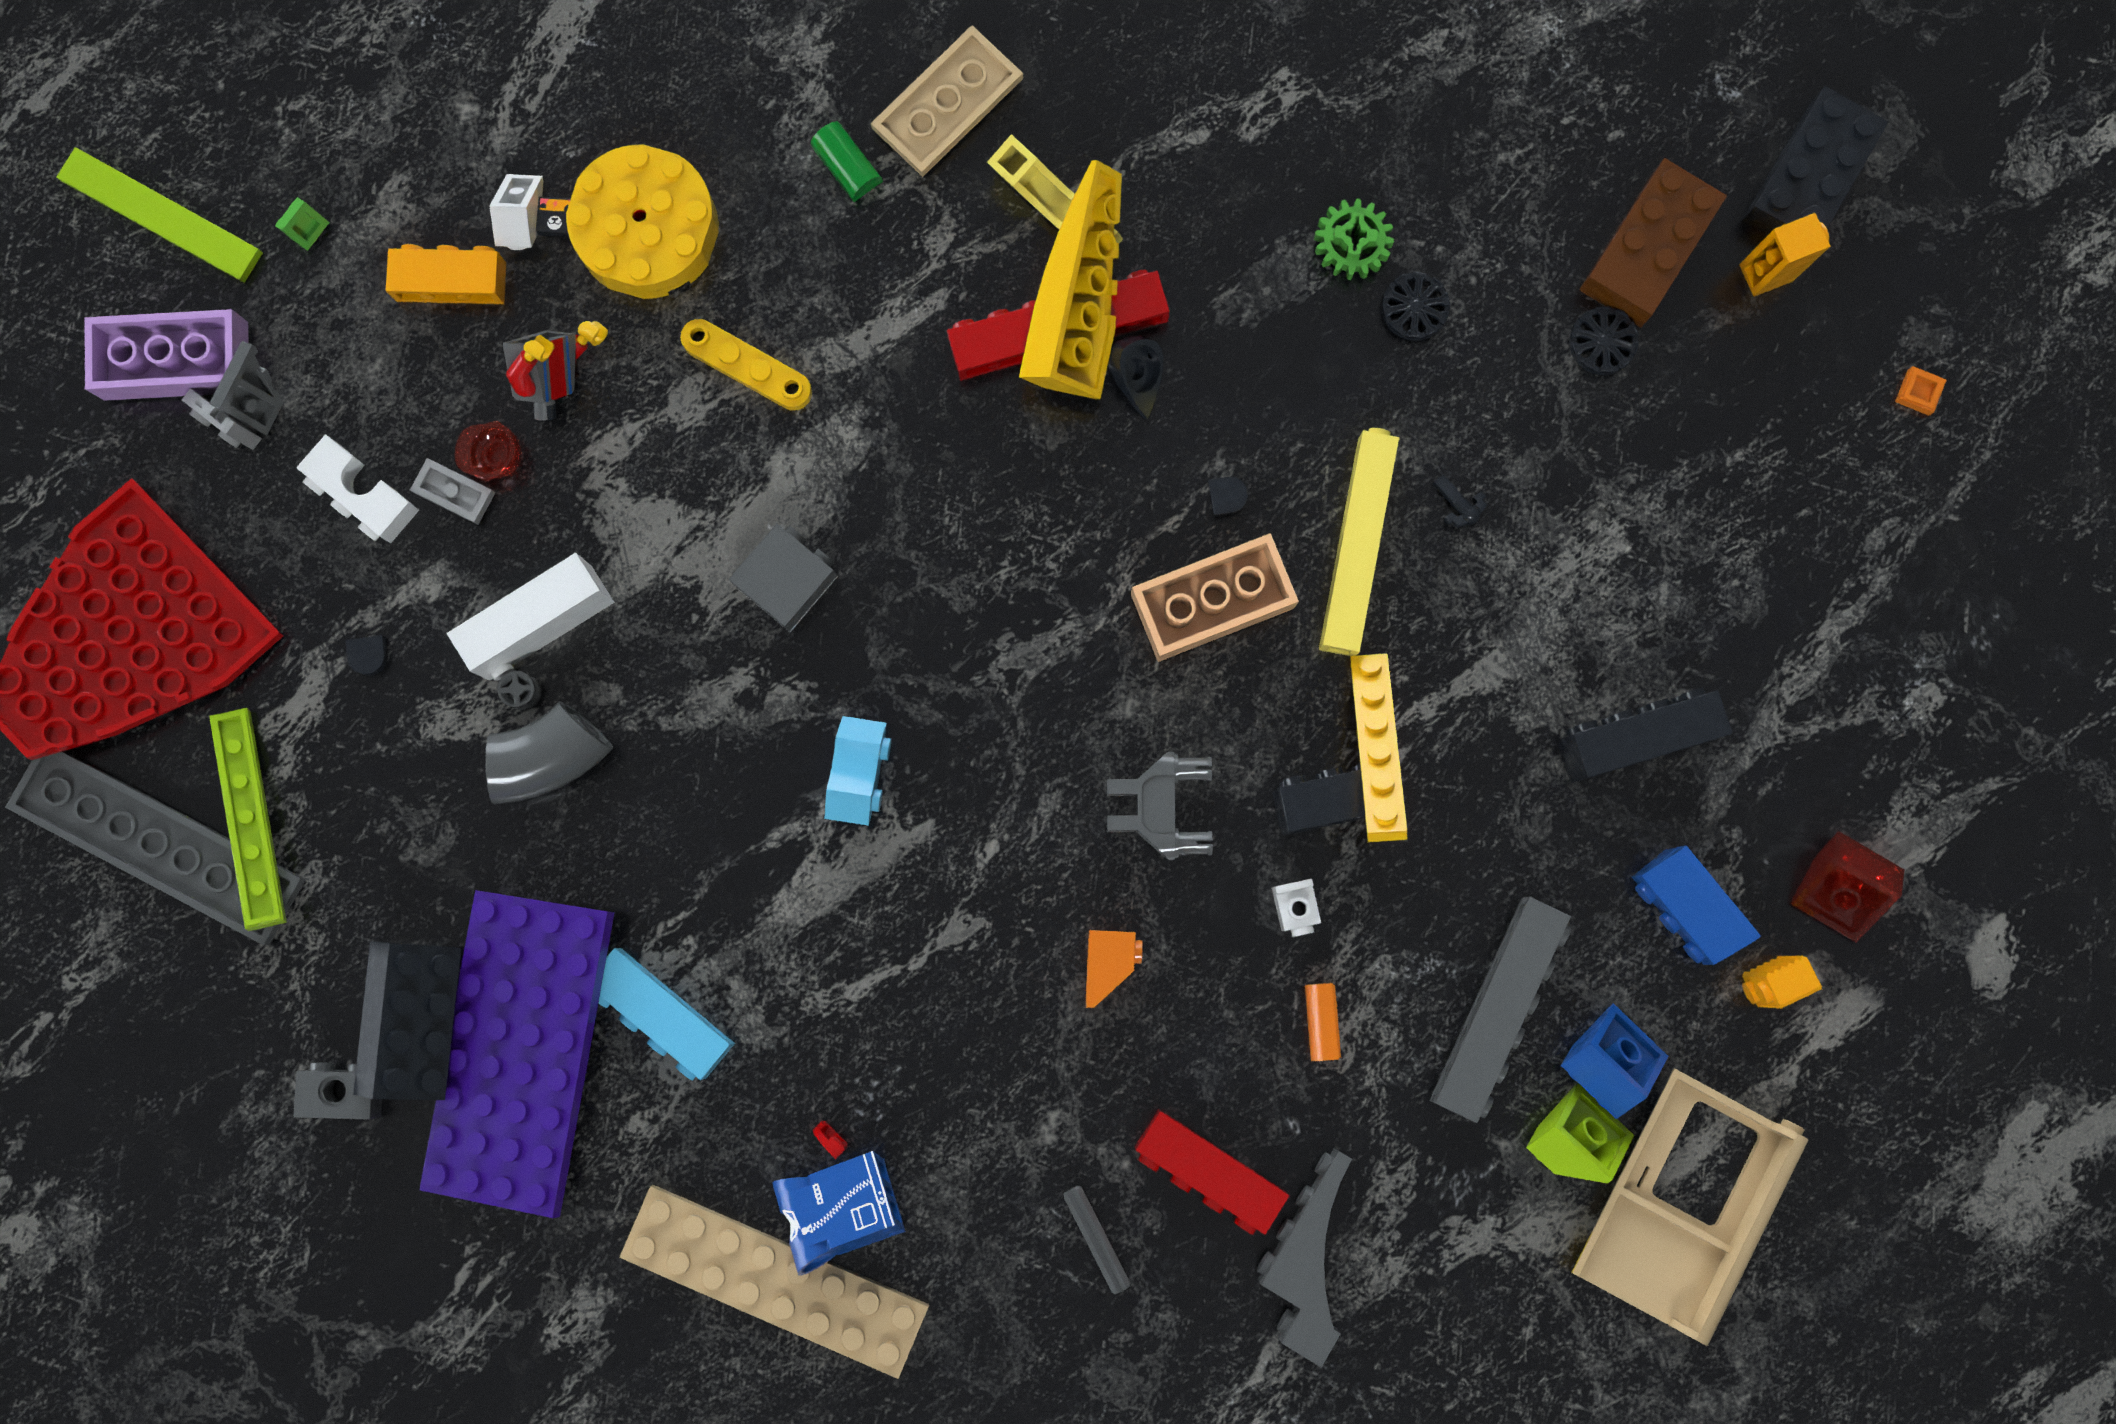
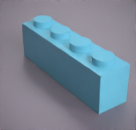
M614 948L607 956L598 1003L605 1008L611 1005L620 1012L619 1021L631 1031L636 1032L640 1029L650 1038L647 1044L662 1056L668 1053L676 1059L678 1064L675 1067L684 1076L692 1081L695 1077L699 1080L706 1079L735 1043L622 948Z

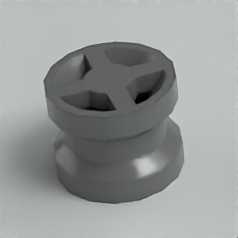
M522 671L508 672L498 683L497 692L499 698L504 704L516 710L525 711L531 709L541 698V688L538 681Z

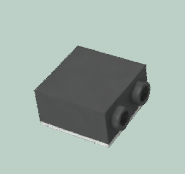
M776 523L729 580L738 590L786 630L791 632L833 583L837 575L831 568L834 562L819 549L812 553L803 545L806 539L790 525L785 530Z

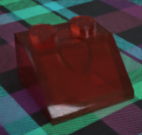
M1838 831L1815 857L1796 891L1791 905L1857 943L1902 896L1905 869Z

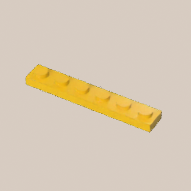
M1388 654L1350 656L1368 842L1407 840V823Z

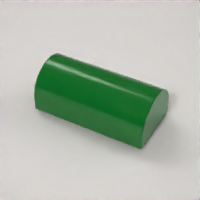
M838 121L825 125L813 136L811 140L813 150L853 202L883 182L882 177Z

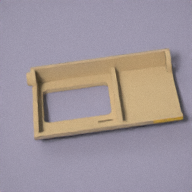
M1673 1068L1571 1273L1708 1346L1805 1149L1808 1139L1802 1136L1804 1129L1785 1119L1782 1120L1781 1124L1775 1123ZM1700 1101L1757 1133V1141L1717 1222L1713 1225H1707L1657 1198L1652 1190L1694 1104ZM1646 1166H1647V1169H1646V1171H1645V1173H1644V1175H1643V1177H1642V1179H1641V1181H1640V1183H1639V1185H1638V1187H1637V1184H1638V1182H1639V1180H1640V1178H1641V1176H1642V1174H1643V1172H1644V1170H1645V1168H1646Z

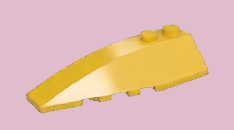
M1098 160L1091 161L1057 234L1034 305L1019 374L1020 378L1043 388L1093 399L1101 398L1116 329V316L1111 315L1112 295H1117L1118 281L1112 280L1113 259L1119 256V243H1116V238L1114 237V224L1120 222L1122 181L1121 173Z

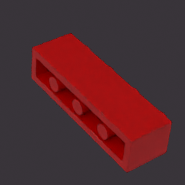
M1158 1109L1135 1146V1150L1141 1154L1137 1160L1155 1172L1160 1167L1173 1174L1170 1179L1173 1184L1187 1193L1192 1188L1205 1195L1202 1200L1205 1205L1219 1214L1225 1208L1237 1216L1234 1223L1252 1235L1256 1229L1264 1235L1267 1233L1290 1196L1286 1191L1160 1109Z

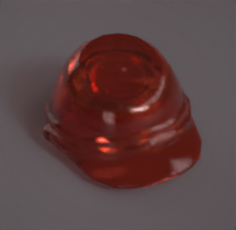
M500 421L471 425L462 431L457 440L455 462L457 467L463 472L474 475L479 479L490 481L491 479L506 477L514 472L520 464L522 450L514 433L508 427L502 425Z

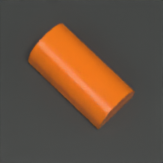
M1335 984L1305 985L1311 1061L1339 1060L1341 1058Z

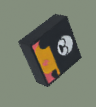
M539 197L536 232L538 235L569 237L566 212L571 200L570 198Z

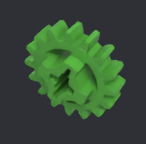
M1356 199L1353 207H1349L1346 200H1342L1339 211L1331 206L1327 211L1328 218H1320L1317 226L1321 230L1315 232L1314 240L1322 243L1317 245L1315 253L1316 255H1326L1322 266L1326 267L1332 263L1335 266L1333 275L1337 276L1341 270L1346 271L1347 280L1352 279L1354 272H1359L1361 278L1364 279L1368 275V268L1378 272L1381 267L1380 261L1387 262L1390 256V252L1387 249L1392 248L1394 239L1387 237V235L1391 233L1393 226L1392 224H1382L1386 213L1381 212L1375 215L1373 213L1374 203H1370L1365 209L1361 207L1360 199ZM1348 219V222L1343 226L1336 225L1340 221ZM1353 228L1355 229L1354 236H1356V241L1358 242L1355 250H1353L1352 238L1349 237ZM1372 250L1374 251V253L1363 260H1359V257L1364 253H1371Z

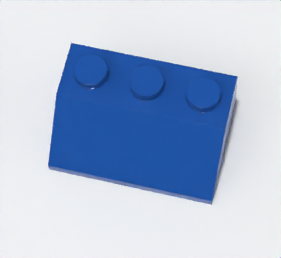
M1687 846L1665 849L1632 876L1638 884L1635 890L1646 903H1653L1662 914L1659 916L1662 924L1671 933L1675 934L1677 932L1686 943L1683 946L1685 952L1696 963L1702 962L1703 965H1715L1761 937Z

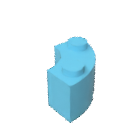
M842 716L835 739L832 768L826 789L824 819L869 826L872 811L879 812L882 790L877 789L881 763L882 760L888 761L891 749V739L885 738L886 723Z

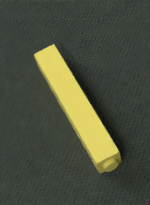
M1370 428L1369 431L1363 430L1358 438L1319 650L1347 656H1356L1360 652L1399 437L1390 436L1391 432L1385 429Z

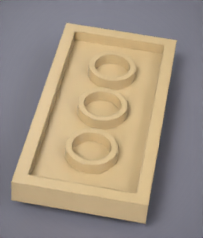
M972 25L871 123L872 129L923 177L1023 80V73Z

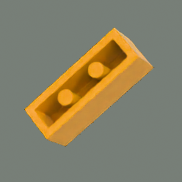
M1816 213L1773 229L1739 264L1753 297L1793 282L1831 247L1828 230L1822 222H1819Z
M404 244L401 245V249H388L386 292L396 302L504 304L506 261L492 247L475 246L473 250H459L455 246L439 245L437 250L423 249L418 245Z

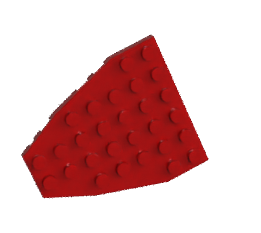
M131 478L73 528L68 536L71 539L60 559L55 557L49 566L53 570L42 588L36 587L11 627L6 638L9 644L0 662V730L30 760L116 736L226 687L279 641L283 635L150 495Z

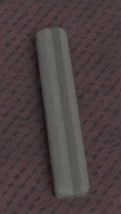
M1075 1186L1064 1193V1199L1111 1292L1117 1294L1126 1290L1130 1286V1281L1082 1187Z

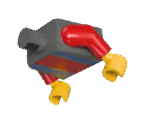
M598 321L582 322L578 327L580 335L545 330L503 343L507 365L506 376L511 385L512 396L516 400L533 402L534 418L536 420H552L557 418L555 399L573 393L575 364L577 359L588 348L587 342L589 341L594 346L599 345L608 334V330Z

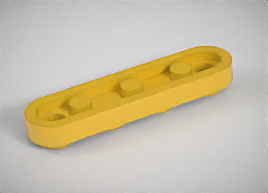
M695 319L683 327L680 336L681 343L687 353L788 410H800L810 402L812 397L811 385L808 379L798 371L706 320ZM696 332L705 333L701 341H693V335ZM790 384L799 386L795 394H788L786 392V388Z

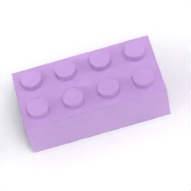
M232 309L85 317V390L104 401L185 396L190 388L201 395H212L215 393L241 341L248 343V322Z

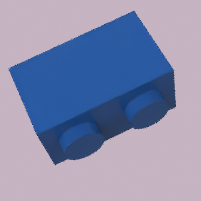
M1612 1004L1573 1044L1561 1066L1573 1080L1577 1081L1596 1099L1601 1107L1605 1108L1617 1119L1648 1097L1669 1056L1615 1004Z

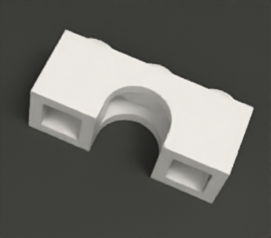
M325 434L297 466V469L307 476L303 483L320 496L324 491L334 499L330 505L346 518H349L352 514L361 521L358 528L371 539L376 541L381 537L392 543L417 514L419 509L382 480L370 492L356 495L353 489V482L358 472L365 465Z

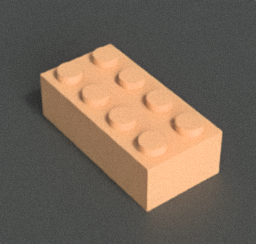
M1271 533L1136 585L1131 590V597L1158 662L1290 611L1299 602Z

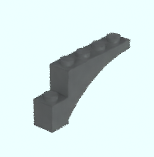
M1335 1148L1331 1154L1325 1152L1320 1158L1314 1171L1319 1174L1312 1187L1306 1185L1295 1203L1299 1207L1297 1213L1292 1220L1287 1218L1283 1222L1276 1235V1238L1280 1240L1273 1254L1269 1251L1266 1252L1257 1268V1272L1260 1273L1258 1280L1262 1286L1295 1305L1293 1311L1287 1309L1277 1325V1329L1281 1331L1278 1335L1279 1340L1282 1344L1319 1367L1323 1366L1341 1334L1333 1326L1325 1289L1324 1256L1331 1208L1340 1182L1352 1159Z

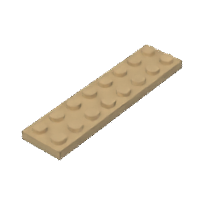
M655 1185L650 1186L619 1257L899 1379L929 1307V1304L830 1261L808 1274L798 1276L789 1243Z

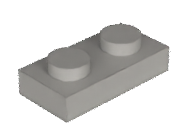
M428 458L410 489L413 493L479 525L495 495L493 490Z

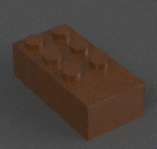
M1664 158L1651 175L1579 290L1606 307L1624 311L1631 321L1641 328L1655 312L1727 195Z

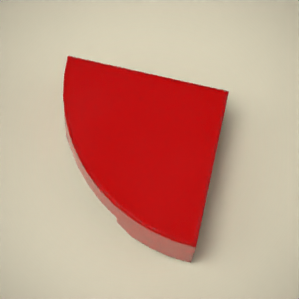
M822 1120L813 1129V1133L818 1141L835 1160L849 1147L848 1143L826 1121Z

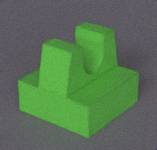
M297 197L275 226L308 251L330 222Z

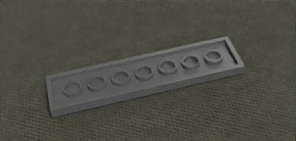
M65 751L32 760L5 808L262 945H270L281 925L278 924L252 931L245 929L229 838ZM277 864L286 915L306 879Z

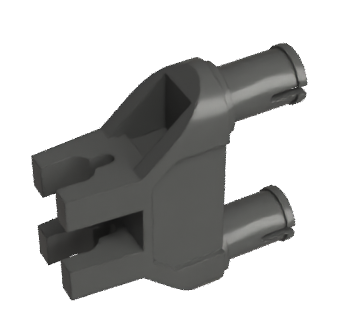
M1167 752L1138 779H1107V796H1137V815L1107 816V832H1137L1168 860H1175V858L1179 857V854L1212 855L1213 844H1197V842L1213 841L1212 831L1179 832L1178 828H1175V784H1178V780L1211 781L1212 770H1197L1196 768H1211L1212 758H1178V754Z

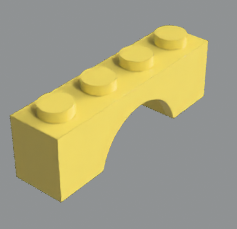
M1011 134L987 163L1060 230L1075 194ZM1114 229V237L1116 238V243H1120L1123 240V238L1118 233V231Z

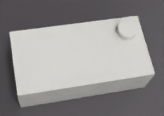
M574 553L449 631L447 635L469 671L489 681L492 679L498 681L506 673L514 671L513 666L599 613L613 604L614 601L593 567L577 553Z

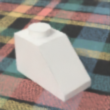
M506 175L490 204L495 246H506L511 250H523L532 247L538 235L536 232L539 197H542L543 176Z

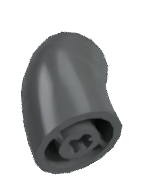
M559 701L543 716L525 726L506 732L489 734L486 744V777L491 802L494 805L518 802L559 789L579 778L598 764L613 749V745L583 715L566 703Z

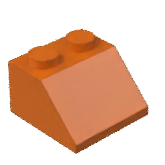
M1089 930L1086 1008H1094L1134 971V963H1142V941L1135 940L1136 932Z

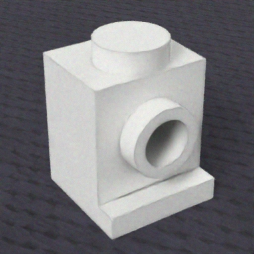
M1312 879L1272 888L1281 931L1291 930L1292 937L1313 933V925L1321 923ZM1296 901H1300L1305 905V912L1301 916L1295 915L1292 911V906Z

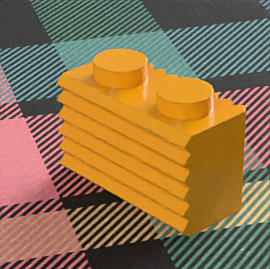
M1777 956L1776 959H1770V962L1757 965L1756 969H1750V972H1744L1742 976L1745 981L1742 987L1746 997L1752 1004L1756 1003L1758 1007L1763 1008L1773 1007L1782 1009L1822 989L1808 958L1804 956Z

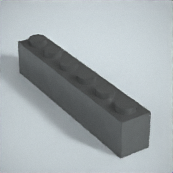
M1523 897L1429 1101L1475 1123H1478L1480 1117L1485 1118L1488 1115L1494 1100L1490 1096L1496 1082L1500 1084L1503 1081L1509 1068V1063L1505 1062L1511 1048L1517 1049L1524 1036L1525 1029L1521 1028L1527 1014H1533L1539 1003L1540 995L1537 994V990L1542 979L1547 981L1554 970L1556 961L1552 957L1557 946L1562 947L1570 935L1571 927L1567 925L1571 918L1570 915L1532 897Z

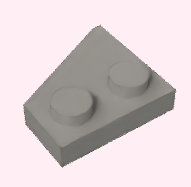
M190 388L183 397L182 401L192 408L189 414L207 427L212 423L221 430L218 435L232 446L237 448L242 443L253 450L262 439L235 418L210 405V400Z

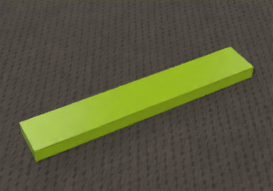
M76 147L57 175V178L63 183L245 283L263 254L262 251Z
M248 708L211 715L209 717L245 929L252 931L287 923L251 712Z

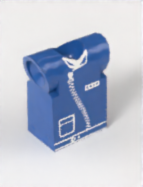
M874 1151L815 1172L807 1177L786 1178L772 1182L780 1212L790 1222L789 1244L798 1276L818 1269L835 1255H841L906 1232L885 1161Z

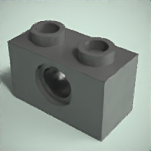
M317 1062L310 1063V1069L296 1071L294 1117L374 1119L381 1117L382 1099H370L353 1095L357 1063L348 1064V1070H334V1063ZM338 1080L346 1088V1094L342 1100L337 1099L333 1093L334 1084Z

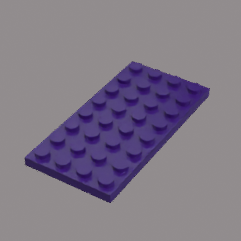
M475 890L456 992L445 1100H436L420 1184L421 1191L549 1218L560 1217L614 912Z

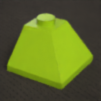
M1578 1083L1538 1125L1526 1148L1554 1174L1609 1183L1613 1180L1634 1134L1618 1119H1615L1605 1108L1601 1107L1596 1099Z

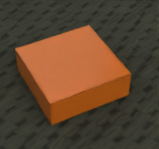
M1912 366L1906 372L1895 402L1926 415H1931L1936 409L1946 379Z

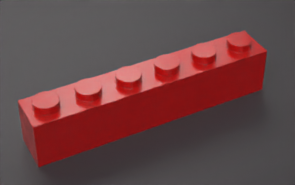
M1147 270L1135 271L1129 274L1127 279L1117 282V295H1112L1111 315L1116 316L1114 337L1168 322L1170 311L1158 271L1150 273ZM1036 300L1029 301L1022 306V309L1009 312L1007 309L994 311L988 315L987 319L974 322L973 319L961 320L955 323L953 328L947 330L948 340L960 381L1022 363Z

